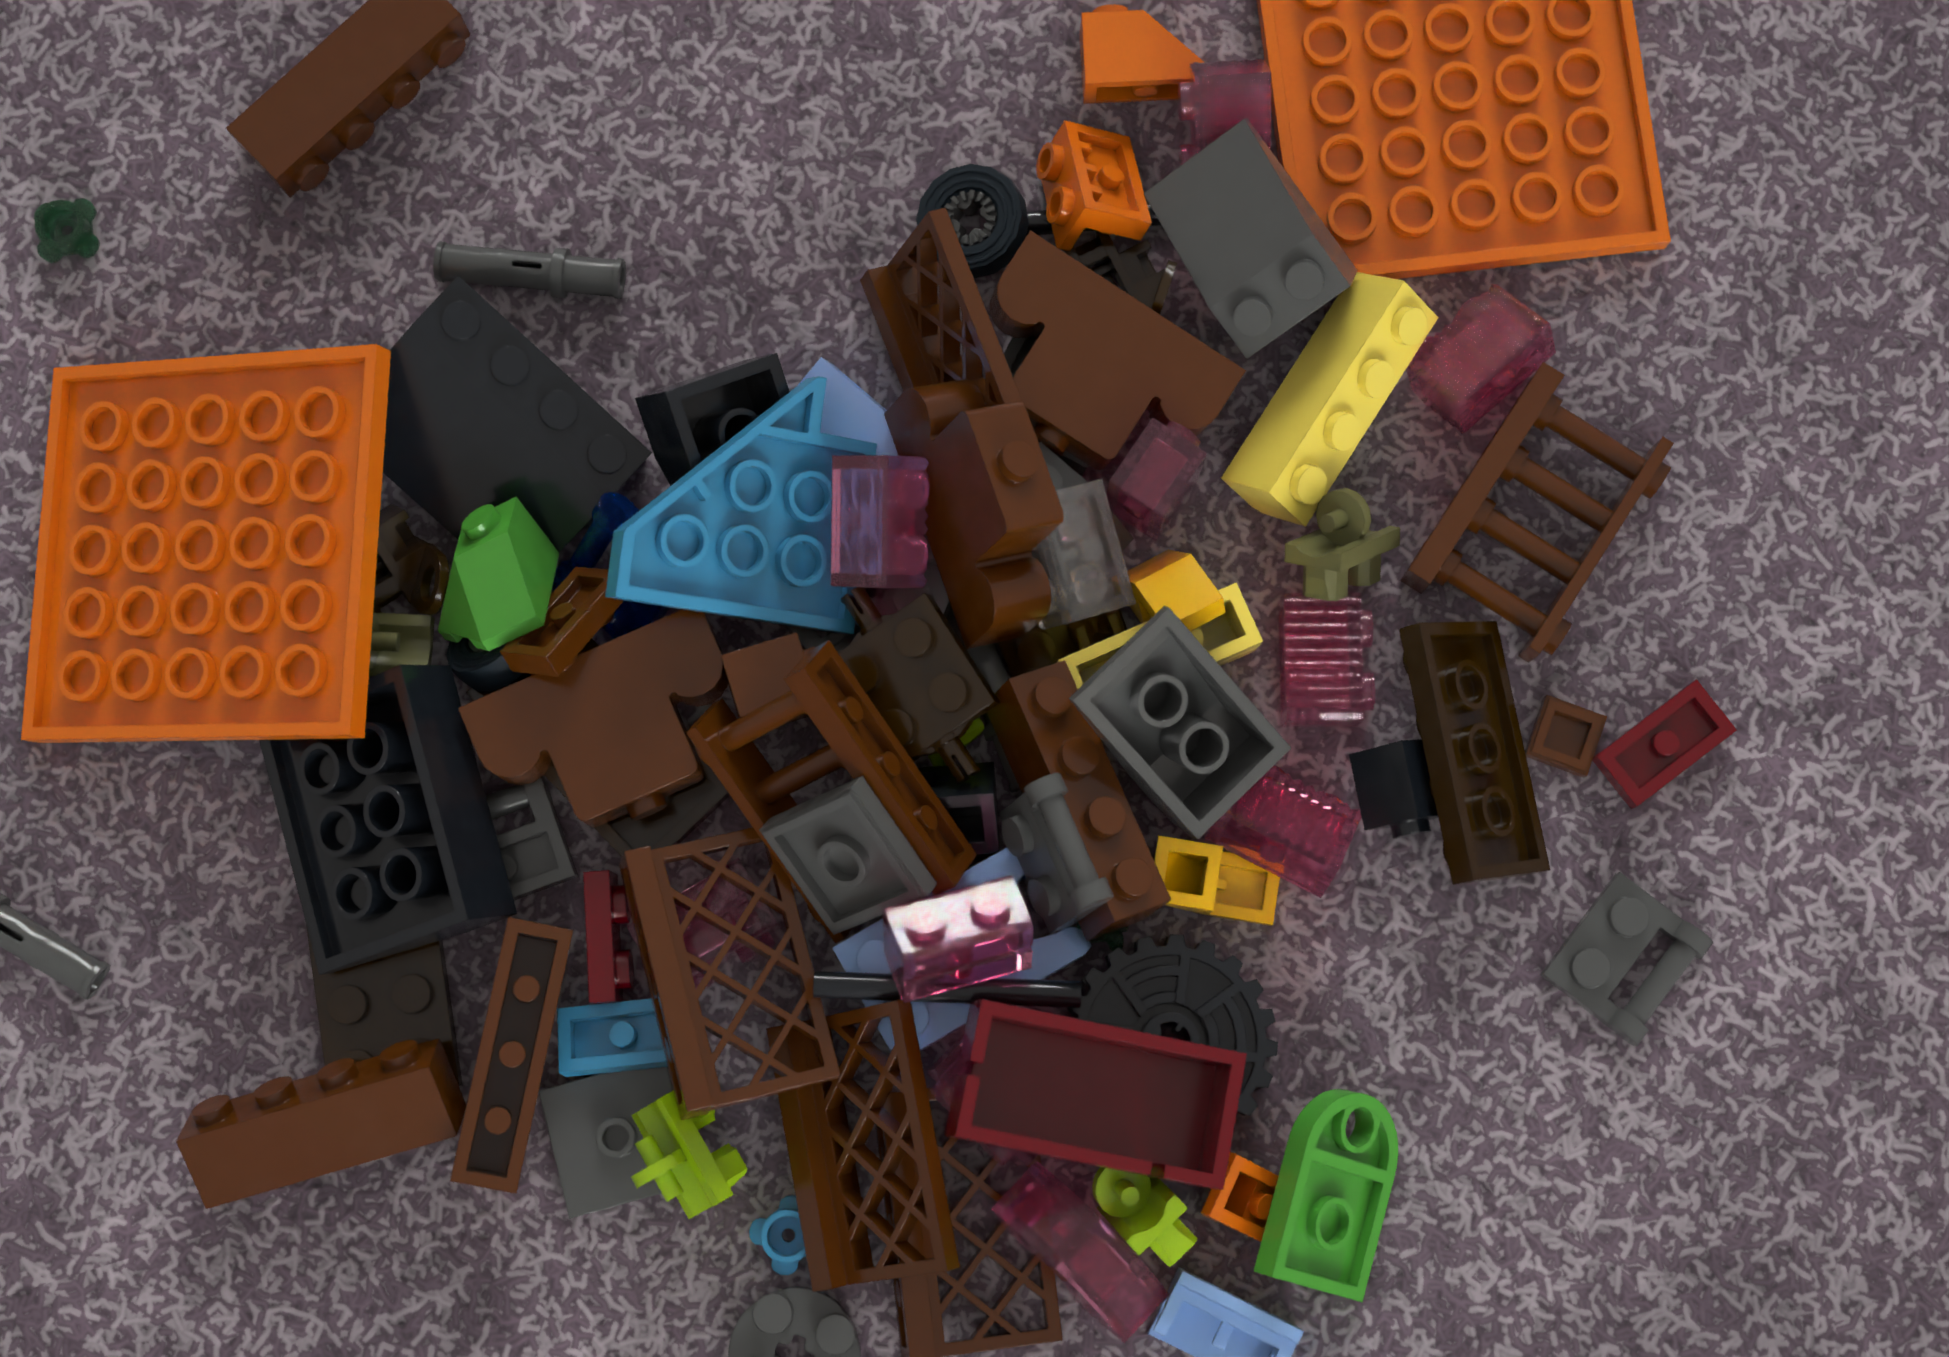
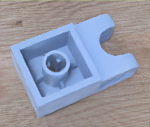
M1006 847L966 870L954 888L937 896L930 892L927 897L903 906L832 947L845 972L907 974L912 971L907 964L915 957L921 956L925 963L936 960L941 965V972L933 976L1044 980L1082 958L1092 945L1090 941H1086L1082 930L1076 927H1067L1054 934L1034 939L1020 935L1007 922L1004 911L1006 896L1026 877L1017 856H1014ZM862 1000L865 1007L891 1002L884 1000ZM911 1002L920 1052L964 1027L967 1022L970 1004ZM885 1017L881 1019L877 1028L889 1050L892 1051L895 1043L890 1017Z

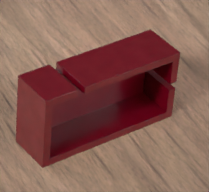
M980 999L970 1002L959 1058L960 1063L972 1065L970 1075H956L945 1136L1133 1174L1147 1175L1148 1177L1203 1188L1223 1190L1247 1054Z

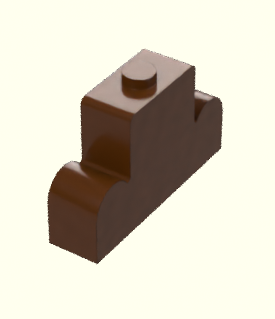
M1031 230L1001 275L990 300V315L994 324L1004 334L1014 338H1028L1030 336L1036 338V342L1016 371L1013 379L1026 407L1038 442H1042L1057 455H1063L1066 450L1096 470L1104 469L1114 459L1145 410H1148L1150 413L1149 418L1154 429L1165 438L1173 441H1187L1198 436L1219 415L1246 372L1242 367Z
M968 379L909 388L898 397L884 413L965 647L970 649L1022 637L1046 617L1051 605V587L1043 565L1036 558H1033L1032 550L1061 525L1064 520L1062 506L1026 407L1021 401L986 407L979 387L972 380Z
M682 609L579 654L574 664L563 671L559 677L534 674L463 705L458 710L477 755L487 770L508 783L524 785L533 783L542 777L551 765L552 759L576 817L590 827H598L626 814H629L631 821L655 814L667 807L664 797L698 783L703 779L705 774L704 768L691 739L686 733L687 729L677 709V704L684 702L686 705L697 707L711 704L722 696L728 686V680L721 658L723 651L706 613Z

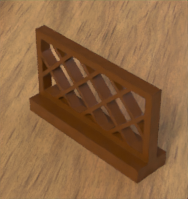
M946 207L928 211L888 265L869 269L860 279L903 392L913 387L968 379L972 380L979 387L986 407L1017 401L1023 402ZM937 251L939 253V263L937 262ZM937 284L939 285V298L937 295ZM960 309L962 311V321L960 320ZM960 343H962V356L960 354ZM983 367L985 369V379L983 378Z
M753 827L651 850L650 846L627 850L623 852L619 864L681 1120L705 1115L711 1110L835 1080L841 1076L821 998H813L814 970L791 880L766 845L765 849L770 869L759 887L725 867L737 848L763 842ZM727 850L719 863L707 856V854ZM691 859L712 872L695 902L671 888L665 864ZM719 877L752 896L735 926L701 906ZM772 878L778 899L765 891ZM758 901L783 916L786 932L775 950L741 930ZM675 903L689 911L681 925ZM694 916L699 917L728 935L727 940L711 965L686 951L683 934ZM734 940L768 959L751 990L717 970ZM788 941L794 962L781 954ZM775 964L799 978L802 996L791 1014L757 994ZM691 967L704 974L697 988H695ZM710 979L745 999L727 1030L702 1015L698 999ZM751 1003L785 1023L767 1054L733 1034ZM805 1005L811 1026L797 1018ZM791 1028L815 1042L821 1067L797 1073L774 1059L775 1054ZM706 1031L721 1039L713 1053L711 1052ZM728 1043L761 1064L747 1086L721 1092L714 1064ZM767 1068L782 1076L759 1082Z
M910 998L826 1016L832 1043L831 1029H834L850 1044L839 1067L841 1076L835 1080L778 1094L812 1291L830 1290L846 1285L945 1272L960 1268ZM885 1017H890L895 1043L889 1057L871 1042L881 1019ZM809 1020L803 1021L809 1026H811ZM861 1023L858 1029L854 1026V1024ZM784 1025L766 1028L769 1048H771ZM791 1028L775 1054L774 1059L797 1073L821 1067L815 1042ZM863 1057L881 1073L870 1095L853 1080ZM774 1072L775 1078L782 1077L781 1075ZM893 1085L905 1097L907 1112L901 1124L883 1108ZM845 1095L862 1110L852 1132L849 1130L844 1104ZM875 1123L893 1139L883 1161L865 1146ZM905 1152L917 1162L920 1179L914 1191L895 1174ZM856 1161L874 1177L865 1198L861 1196L855 1165ZM887 1190L905 1206L895 1228L877 1212ZM917 1220L929 1229L934 1254L933 1258H925L907 1241ZM868 1227L886 1244L876 1266L873 1264L867 1231ZM899 1257L904 1261L896 1263Z
M954 1085L927 1088L929 1101L943 1100L950 1106ZM901 1091L890 1092L883 1108L900 1124L907 1112L905 1097ZM875 1123L879 1159L883 1161L893 1139ZM947 1137L941 1146L937 1144L940 1162L942 1160L971 1182L950 1209L952 1227L976 1246L978 1250L956 1279L946 1272L893 1279L901 1357H948L1063 1341L1041 1156L1024 1152V1155L1018 1150L997 1147L978 1174L975 1175L948 1153L958 1138ZM905 1152L895 1174L914 1191L920 1179L917 1162ZM1006 1152L1027 1169L1028 1185L1013 1204L984 1182ZM978 1189L1006 1211L984 1242L956 1220V1217ZM887 1190L883 1197L886 1221L895 1228L905 1206ZM1029 1197L1033 1221L1020 1211ZM1014 1218L1034 1233L1036 1251L1020 1271L992 1249ZM917 1220L907 1241L925 1258H933L934 1254L929 1229ZM986 1255L1014 1277L992 1308L963 1286ZM899 1257L896 1263L904 1261ZM1037 1264L1041 1288L1028 1278ZM937 1276L950 1286L941 1299L939 1297ZM1022 1284L1042 1299L1045 1328L1018 1331L1000 1316ZM957 1293H959L986 1316L970 1338L945 1341L942 1313ZM994 1322L1008 1332L984 1336Z

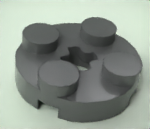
M791 1286L767 1293L746 1309L734 1327L728 1350V1357H781L776 1355V1346L779 1343L789 1345L794 1335L806 1339L805 1350L813 1354L814 1357H861V1346L855 1325L840 1303L824 1292H813L812 1288Z

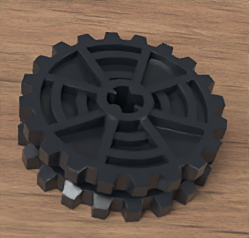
M1170 934L1169 937H1166L1163 946L1156 947L1152 938L1148 936L1137 939L1134 942L1133 954L1127 955L1118 947L1105 956L1108 967L1105 972L1092 968L1085 975L1082 982L1088 989V992L1085 996H1081V1008H1067L1069 1012L1076 1016V1019L1161 1036L1160 1025L1169 1023L1173 1025L1171 1032L1176 1033L1181 1030L1185 1041L1246 1053L1247 1057L1237 1113L1243 1116H1250L1258 1107L1251 1095L1255 1088H1269L1273 1075L1266 1071L1263 1066L1265 1058L1277 1056L1278 1042L1266 1038L1265 1028L1276 1021L1273 1010L1261 1009L1256 1001L1257 997L1264 990L1258 980L1244 982L1238 975L1243 963L1234 955L1221 961L1214 957L1215 944L1202 940L1192 949L1186 947L1183 935Z

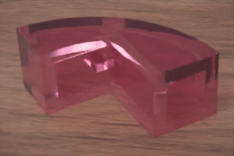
M1037 1161L991 1208L1008 1232L1055 1272L1079 1305L1123 1343L1133 1335L1169 1295L1155 1275L1128 1245L1075 1193Z

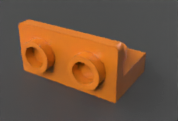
M1064 120L1051 143L1048 142L1042 147L1036 165L1037 177L1042 182L1047 204L1046 217L1048 222L1051 223L1056 247L1061 250L1070 251L1084 228L1097 230L1107 235L1114 234L1141 241L1151 226L1152 221L1130 137Z

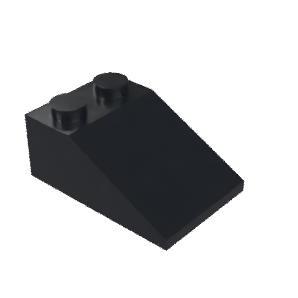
M774 353L731 364L636 397L635 400L655 459L671 486L790 391L778 354Z

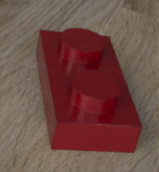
M1696 679L1593 757L1592 761L1629 808L1633 809L1736 732L1737 729Z
M610 870L583 872L589 1003L624 1001L623 989L633 988L632 951L631 949L621 950L620 924L630 923L631 913L624 885H618V875Z

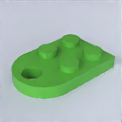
M1333 1089L1319 1094L1303 1108L1288 1138L1253 1272L1363 1302L1398 1162L1396 1128L1388 1110L1379 1100L1359 1092ZM1354 1111L1355 1126L1352 1134L1347 1139L1346 1123L1348 1117Z

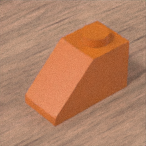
M1108 4L1099 6L1092 12H1081L1080 51L1083 104L1206 98L1210 80L1209 66L1146 11L1129 10L1123 5Z

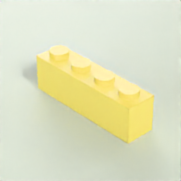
M1357 272L1351 286L1340 293L1221 479L1259 512L1306 527L1317 510L1318 503L1328 493L1439 317L1405 281Z

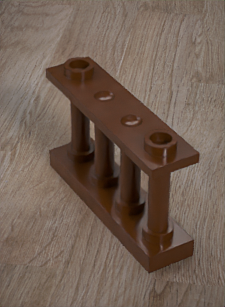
M1545 362L1539 366L1400 580L1420 594L1425 591L1432 581L1440 586L1448 582L1530 634V638L1518 655L1528 663L1537 657L1542 650L1552 655L1561 644L1572 625L1571 622L1563 618L1641 494L1651 499L1664 482L1671 467L1662 461L1674 444L1665 437H1662L1649 449L1645 457H1642L1560 406L1563 399L1553 393L1565 375ZM1532 426L1540 431H1543L1545 427L1549 428L1630 479L1612 509L1527 457L1530 451L1520 444ZM1499 477L1508 483L1514 478L1597 531L1579 561L1494 509L1497 502L1487 497ZM1465 529L1475 535L1479 530L1483 531L1564 583L1545 614L1461 561L1463 554L1455 550L1454 547Z
M830 640L811 649L784 678V681L791 689L787 693L738 719L722 698L713 703L687 730L686 733L694 743L702 761L711 767L807 903L811 915L822 924L835 943L845 939L852 928L835 935L832 934L759 831L771 817L797 806L790 795L791 793L840 768L846 769L853 780L863 776L936 881L937 885L931 891L934 896L954 888L977 855ZM804 713L809 715L828 745L774 772L753 740Z

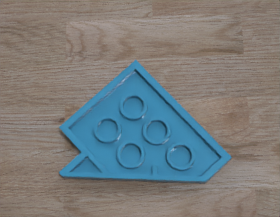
M817 376L805 379L614 530L605 597L839 634H854L855 620L841 602V598L845 594L853 595L851 590L860 586L877 443L821 433L827 378Z

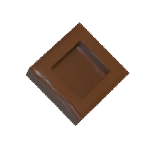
M1550 695L1544 696L1525 749L1526 757L1574 775L1586 777L1607 716Z

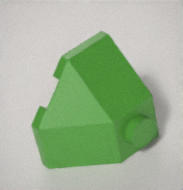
M517 497L496 507L492 504L483 505L470 513L461 525V532L453 557L438 626V632L447 641L458 643L464 637L468 638L476 648L491 651L544 626L559 552Z

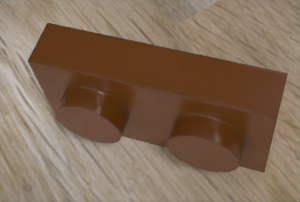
M575 567L550 595L544 626L508 642L500 651L511 671L559 677L563 671L574 664L578 653L600 628L612 620L616 609L624 601L605 597L608 569Z

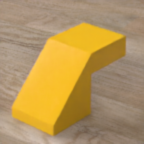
M1168 549L1113 578L1117 589L1141 623L1149 621L1163 606L1169 607L1189 631L1226 613L1222 595L1190 553Z
M1158 835L1154 862L1171 898V901L1165 904L1166 906L1202 915L1268 926L1273 925L1282 861L1224 852L1223 846Z

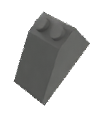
M1247 117L1243 118L1144 193L1209 309L1246 359L1349 288L1357 273V268Z
M1163 606L1069 698L1139 788L1171 823L1196 839H1199L1291 749L1283 737L1167 606Z

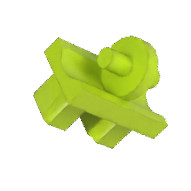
M673 1090L631 1115L644 1138L635 1143V1146L647 1166L631 1176L636 1188L654 1179L666 1202L677 1197L688 1219L734 1195L730 1188L747 1173V1167L738 1150L728 1143L710 1153L698 1131L715 1121V1110H711L705 1115L681 1120Z
M1103 1167L1098 1169L1092 1183L1093 1197L1098 1203L1096 1209L1139 1256L1150 1247L1170 1267L1196 1243L1198 1238L1179 1219L1188 1209L1187 1206L1160 1179Z

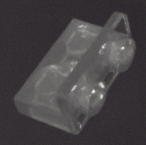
M1102 479L1056 490L1063 509L1064 520L1061 525L1032 550L1033 558H1036L1043 565L1051 587L1050 610L1046 617L1038 623L1041 629L1075 622L1136 604Z

